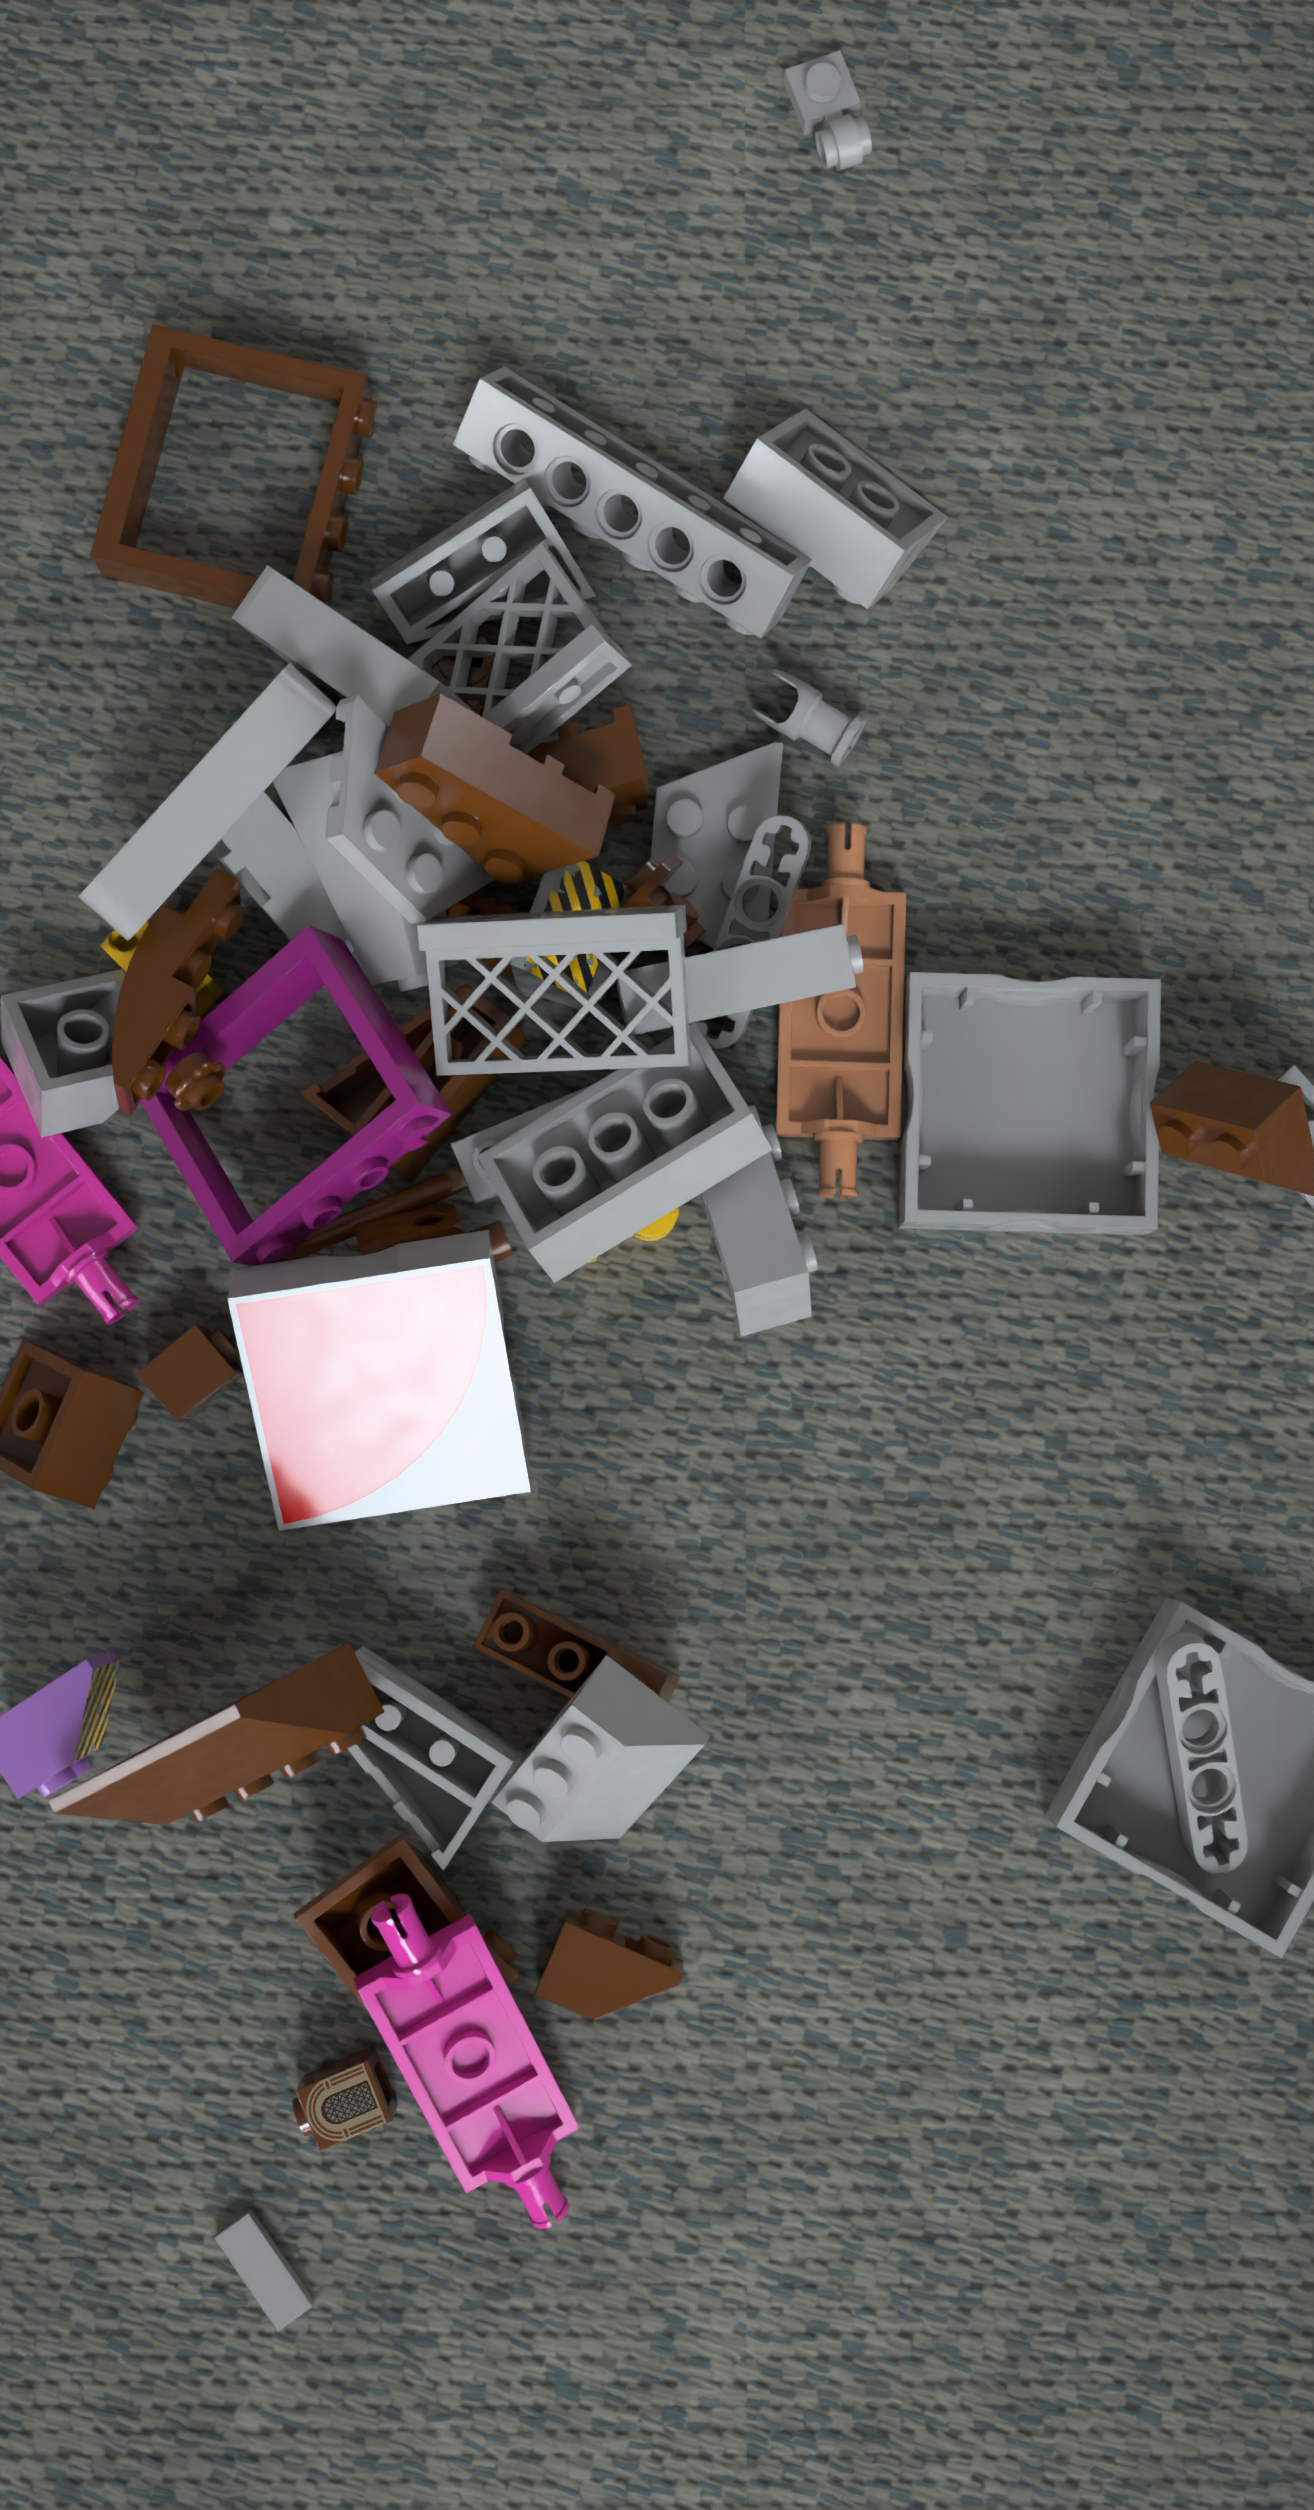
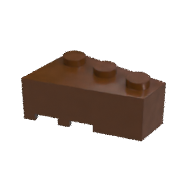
M441 693L395 711L374 774L393 789L405 803L411 805L436 826L448 840L458 845L480 864L491 877L505 886L599 856L616 796L615 793L601 785L596 786L593 792L566 778L562 775L565 764L549 755H546L541 763L509 745L512 737L511 733Z
M631 704L612 709L615 722L582 733L577 722L557 728L560 739L540 743L527 754L540 763L546 755H549L565 764L562 775L593 792L596 786L601 785L615 793L616 796L607 826H617L631 822L638 818L637 811L648 809V776Z
M465 983L453 992L466 1002L475 990ZM483 996L472 1006V1009L498 1032L511 1020L510 1016ZM448 1003V1014L450 1020L457 1012V1010L454 1009ZM430 1007L399 1028L452 1115L426 1136L428 1143L416 1150L408 1151L390 1166L410 1183L415 1180L500 1074L437 1076ZM464 1017L450 1032L452 1059L478 1058L491 1043L487 1037ZM518 1025L505 1038L518 1050L527 1041ZM497 1047L488 1058L508 1056ZM365 1050L350 1059L351 1065L321 1085L314 1083L300 1092L319 1112L351 1137L396 1100Z

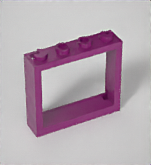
M311 925L303 929L200 1021L199 1029L190 1045L185 1050L177 1048L165 1065L167 1073L157 1094L149 1101L142 1099L140 1102L232 1263L247 1266L277 1263L281 1258L290 1259L296 1251V1246L314 1230L322 1229L337 1220L342 1213V1207L361 1191L373 1188L382 1182L388 1175V1168L408 1151L416 1150L428 1143L426 1136L452 1115L344 940ZM325 985L396 1100L253 1221L190 1111H181L174 1106L176 1098L166 1089L165 1082L171 1070L182 1059L195 1052L204 1053L210 1060H214L216 1063L221 1062L226 1072Z

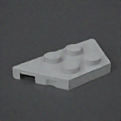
M358 695L340 700L336 707V719L345 722L343 755L332 758L330 783L333 789V801L328 808L326 839L410 924L428 921L495 879L458 845L448 840L436 826L415 808L405 803L393 789L374 774L389 728Z
M773 742L657 787L651 858L660 864L675 854L684 862L661 889L668 895L672 892L680 895L695 908L699 914L697 922L706 930L696 943L710 952L714 949L754 833L766 819L777 816L783 743ZM769 833L765 844L770 845L773 849L775 846V834ZM774 854L769 867H764L757 861L753 874L772 876ZM753 886L744 897L745 912L755 921H768L771 888L768 886ZM734 944L729 948L742 946L744 944Z

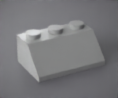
M806 408L756 439L723 497L726 502L738 510L737 512L812 559L809 567H813L830 580L835 591L849 602L861 604L866 609H869L892 589L947 519V516Z
M606 1655L527 1751L491 1803L508 1815L515 1825L527 1830L541 1842L620 1839L704 1747L710 1735Z

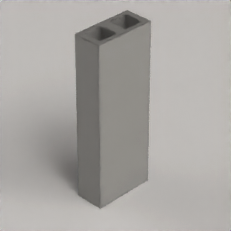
M251 2208L217 2232L214 2239L278 2332L313 2306L314 2299Z

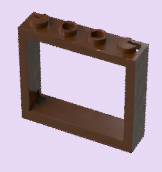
M153 324L90 553L92 560L103 577L235 609L239 607L258 579V577L136 548L184 367L339 404L293 578V583L326 604L327 597L331 598L334 583L333 574L328 573L333 551L342 552L348 534L349 518L343 515L348 494L357 495L362 482L364 460L358 457L363 437L372 438L376 428L374 417L378 401L372 399L366 375Z

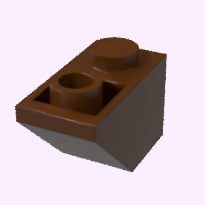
M584 1908L579 1916L567 1911L538 1979L535 1995L587 2018L597 2020L679 1986L684 1974L683 1960L674 1957L677 1949L660 1938L649 1934H641L639 1941L616 1932L618 1923L602 1913Z

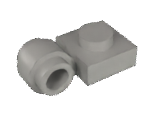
M841 50L784 69L783 82L804 135L815 132L816 150L823 168L828 169L835 166L837 171H841L861 164L863 156L872 152L871 136L865 119L860 116L861 101Z

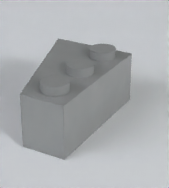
M525 478L370 579L373 593L406 644L435 636L540 543L544 544L551 551L583 599L596 596ZM542 570L526 584L522 603L545 604L550 583V577L545 570ZM491 615L484 622L503 618V616Z
M274 789L270 790L267 794L263 792L211 851L232 876L239 879V884L289 942L308 925H311L343 939L350 952L353 953L355 950L296 829L291 824L292 821L280 796Z
M755 1105L749 1106V1109L773 1150L700 1194L708 1225L711 1226L721 1259L719 1263L723 1277L728 1282L734 1301L736 1322L740 1336L811 1317L809 1272L818 1270L815 1252L808 1233L797 1236L791 1218L800 1214L792 1181L790 1178L779 1181L774 1162L782 1160V1153L773 1124L761 1125Z
M362 1646L355 1652V1655L385 1712L362 1726L367 1738L348 1748V1751L363 1770L373 1776L394 1803L393 1808L404 1822L408 1821L432 1851L431 1856L444 1871L513 1764L520 1749Z

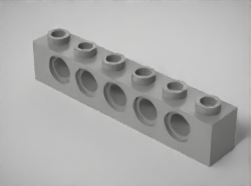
M505 366L479 379L453 442L454 446L470 455L469 460L474 466L489 474H500L515 484L525 478L541 506H551L570 518L571 525L580 533L595 539L602 538L622 551V557L632 566L645 571L653 570L672 582L673 589L683 598L695 603L703 602L724 615L723 619L726 624L737 632L745 635H756L761 639L780 622L812 559ZM521 430L532 439L535 448L534 455H531L524 449L520 440ZM571 462L583 470L586 477V488L580 486L574 480L571 473ZM622 495L629 497L635 503L638 510L637 520L631 518L624 511L621 502ZM673 527L680 529L687 536L690 543L689 552L682 550L676 545L672 536ZM723 560L730 561L738 567L742 576V584L735 583L727 577L723 568Z

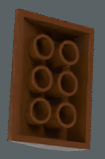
M348 1642L170 1734L48 1802L55 1814L166 1825L190 1813L194 1822L198 1823L230 1805L225 1795L235 1791L239 1801H242L274 1784L275 1782L270 1773L279 1768L284 1778L287 1779L319 1762L320 1758L316 1750L327 1746L331 1755L334 1756L367 1738L362 1726L385 1711Z

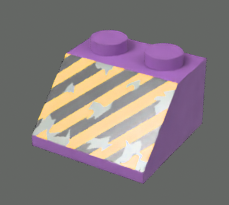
M115 1649L84 1660L0 1716V1772L17 1799L35 1789L45 1798L92 1768L86 1757L102 1747L121 1661Z

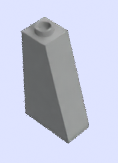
M268 565L231 617L288 663L291 662L308 679L338 699L342 700L358 695L388 728L395 711L440 693L475 713L472 708L440 681Z
M343 751L285 767L273 780L274 786L371 985L397 980L400 991L427 986L426 952L419 951L417 925L422 922L410 924L326 839L328 808L333 801V789L330 783L332 758L343 755ZM444 910L443 912L439 913L438 915H436V916H434V917H447V916H446V912H445V910ZM444 960V968L458 964V960Z
M844 924L686 957L689 1023L857 987L854 974L861 973L864 970L857 936H846ZM669 961L628 970L653 994H656L670 978ZM618 978L616 985L625 1027H627L647 1002L624 981ZM670 988L661 998V1001L672 1010ZM652 1009L631 1034L636 1035L673 1026L656 1010Z

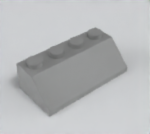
M695 1022L689 1025L692 1061L689 1066L618 1069L477 1156L528 1251L554 1283L773 1150L753 1113ZM674 1035L653 1047L650 1051H675Z

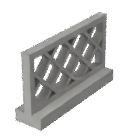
M542 543L535 547L407 659L431 675L432 666L443 656H456L450 686L446 687L462 701H485L482 717L511 733L512 737L509 745L526 755L632 666L622 649L608 636L551 551ZM542 570H545L550 577L545 604L522 603L526 584ZM562 597H564L568 605H561ZM491 615L503 616L498 644H475L479 625ZM519 617H542L536 647L513 646ZM558 618L579 619L585 630L565 647L552 648ZM472 657L494 658L488 688L466 687ZM510 659L533 660L530 677L516 689H504Z
M685 905L433 917L417 925L419 951L426 952L437 1076L689 1066L692 1063L683 933L687 931ZM668 950L670 978L656 994H653L627 970V967L641 951ZM611 952H630L621 964L609 954ZM593 953L613 972L592 997L563 972L578 954ZM546 955H566L557 966L546 957ZM529 956L549 974L529 999H526L500 975L514 957ZM482 958H502V960L493 969ZM466 959L486 977L466 1002L446 985L444 960ZM618 978L624 981L647 1002L626 1028L597 1003ZM554 981H557L583 1005L563 1030L557 1027L534 1006ZM491 984H494L520 1008L500 1032L495 1030L472 1009V1006ZM670 988L672 1010L661 1001V998ZM448 1003L454 1009L457 1010V1012L450 1020L448 1014ZM654 1009L673 1026L675 1051H650L631 1032ZM589 1011L617 1036L604 1053L587 1054L568 1036ZM526 1014L554 1039L540 1056H524L505 1039ZM463 1017L491 1041L478 1058L452 1059L450 1032ZM622 1042L634 1051L614 1053ZM561 1045L571 1055L551 1054ZM497 1047L508 1056L488 1058Z

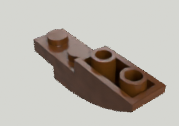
M219 868L215 869L184 915L164 905L158 908L130 960L119 994L112 1040L113 1082L120 1111L129 1116L133 1114L142 1099L149 1101L157 1094L167 1073L165 1065L177 1048L185 1050L194 1039L201 1021L197 1012L194 989L199 987L205 979L212 962L211 954L221 939L229 941L235 935L243 920L245 910L241 906L239 879Z

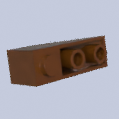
M500 1589L472 1646L569 1698L573 1697L606 1655L666 1702H669L681 1677L620 1644Z

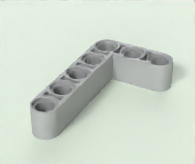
M290 662L93 879L78 898L129 941L335 713L337 705Z

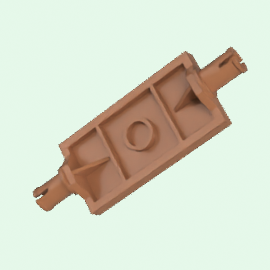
M845 823L827 827V879L821 882V887L796 890L781 932V937L844 924L846 936H857L863 959V972L854 974L857 987L779 1004L775 1131L777 1137L814 1138V1141L820 1142L819 1189H817V1196L822 1198H833V1195H835L836 1172L839 1173V1199L856 1198L858 1192L856 1190L857 1143L863 1142L864 1139L899 1140L901 1131L906 893L881 892L870 888L869 881L864 880L865 836L867 835V828L858 824H851V832L848 833V850L845 849Z

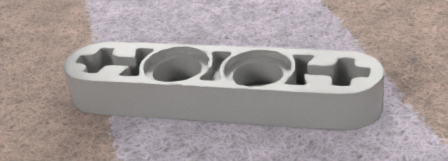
M778 815L766 819L759 825L751 841L712 952L728 949L734 944L747 945L780 937L811 849L810 834L802 822L794 817ZM784 825L792 828L791 840L799 843L796 855L785 854L777 871L790 873L787 886L772 876L753 874L757 861L762 866L769 867L774 849L770 845L765 844L766 837L769 833L779 834ZM766 885L773 889L777 895L778 909L775 915L768 921H755L745 912L744 897L753 886ZM753 1010L727 1015L729 1019L735 1021V1027L733 1030L725 1029L721 1031L718 1037L710 1034L711 1023L707 1020L695 1023L711 1048H725L742 1037L747 1029Z
M1181 1632L1168 1637L1159 1646L1155 1655V1670L1182 1842L1186 1852L1204 1871L1212 1874H1226L1236 1869L1244 1861L1248 1852V1835L1222 1663L1218 1653L1201 1637L1190 1632ZM1189 1653L1194 1654L1200 1660L1191 1665L1190 1673L1192 1684L1201 1692H1191L1189 1681L1177 1670V1668L1186 1665V1655ZM1197 1710L1210 1711L1212 1720L1209 1730L1203 1736L1195 1739L1184 1737L1183 1724L1186 1718ZM1206 1769L1219 1770L1221 1776L1218 1788L1206 1797L1193 1796L1192 1784L1195 1777ZM1204 1816H1212L1215 1826L1225 1835V1837L1218 1839L1217 1850L1210 1852L1205 1847L1213 1843L1214 1837L1212 1824Z

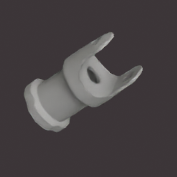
M773 669L771 672L797 689L799 696L793 713L785 722H781L754 706L751 707V710L768 726L793 741L802 738L831 756L830 762L839 768L857 743L867 719L860 715L854 718L849 717L823 701V693L794 675L792 676L784 671Z

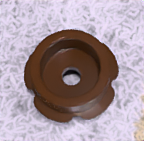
M202 1052L192 1053L182 1059L171 1070L165 1082L166 1089L176 1098L174 1106L181 1111L189 1110L192 1107L197 1111H203L212 1106L225 1090V1083L222 1081L225 1075V1067L221 1062L216 1063L214 1060H210Z

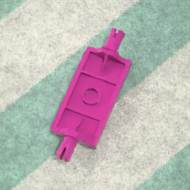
M0 1054V1258L37 1304L44 1306L68 1285L76 1283L104 1317L106 1324L111 1325L126 1315L113 1301L110 1294L123 1310L127 1308L130 1312L139 1304L140 1299L131 1292L106 1259L109 1256V1252L137 1231L140 1226L64 1132L41 1138L13 1069Z
M407 1894L393 1895L390 1899L400 1921H394L384 1900L371 1913V1919L378 1927L392 1957L354 1977L353 1980L357 1991L465 2193L472 2191L487 2181L505 2182L508 2187L516 2189L535 2228L545 2229L552 2227L544 2210L543 2203L547 2202L559 2223L569 2210V2202L560 2191L549 2169L551 2163L550 2154L557 2141L579 2129L577 2121L471 1914L428 1936L413 1908L411 1898Z

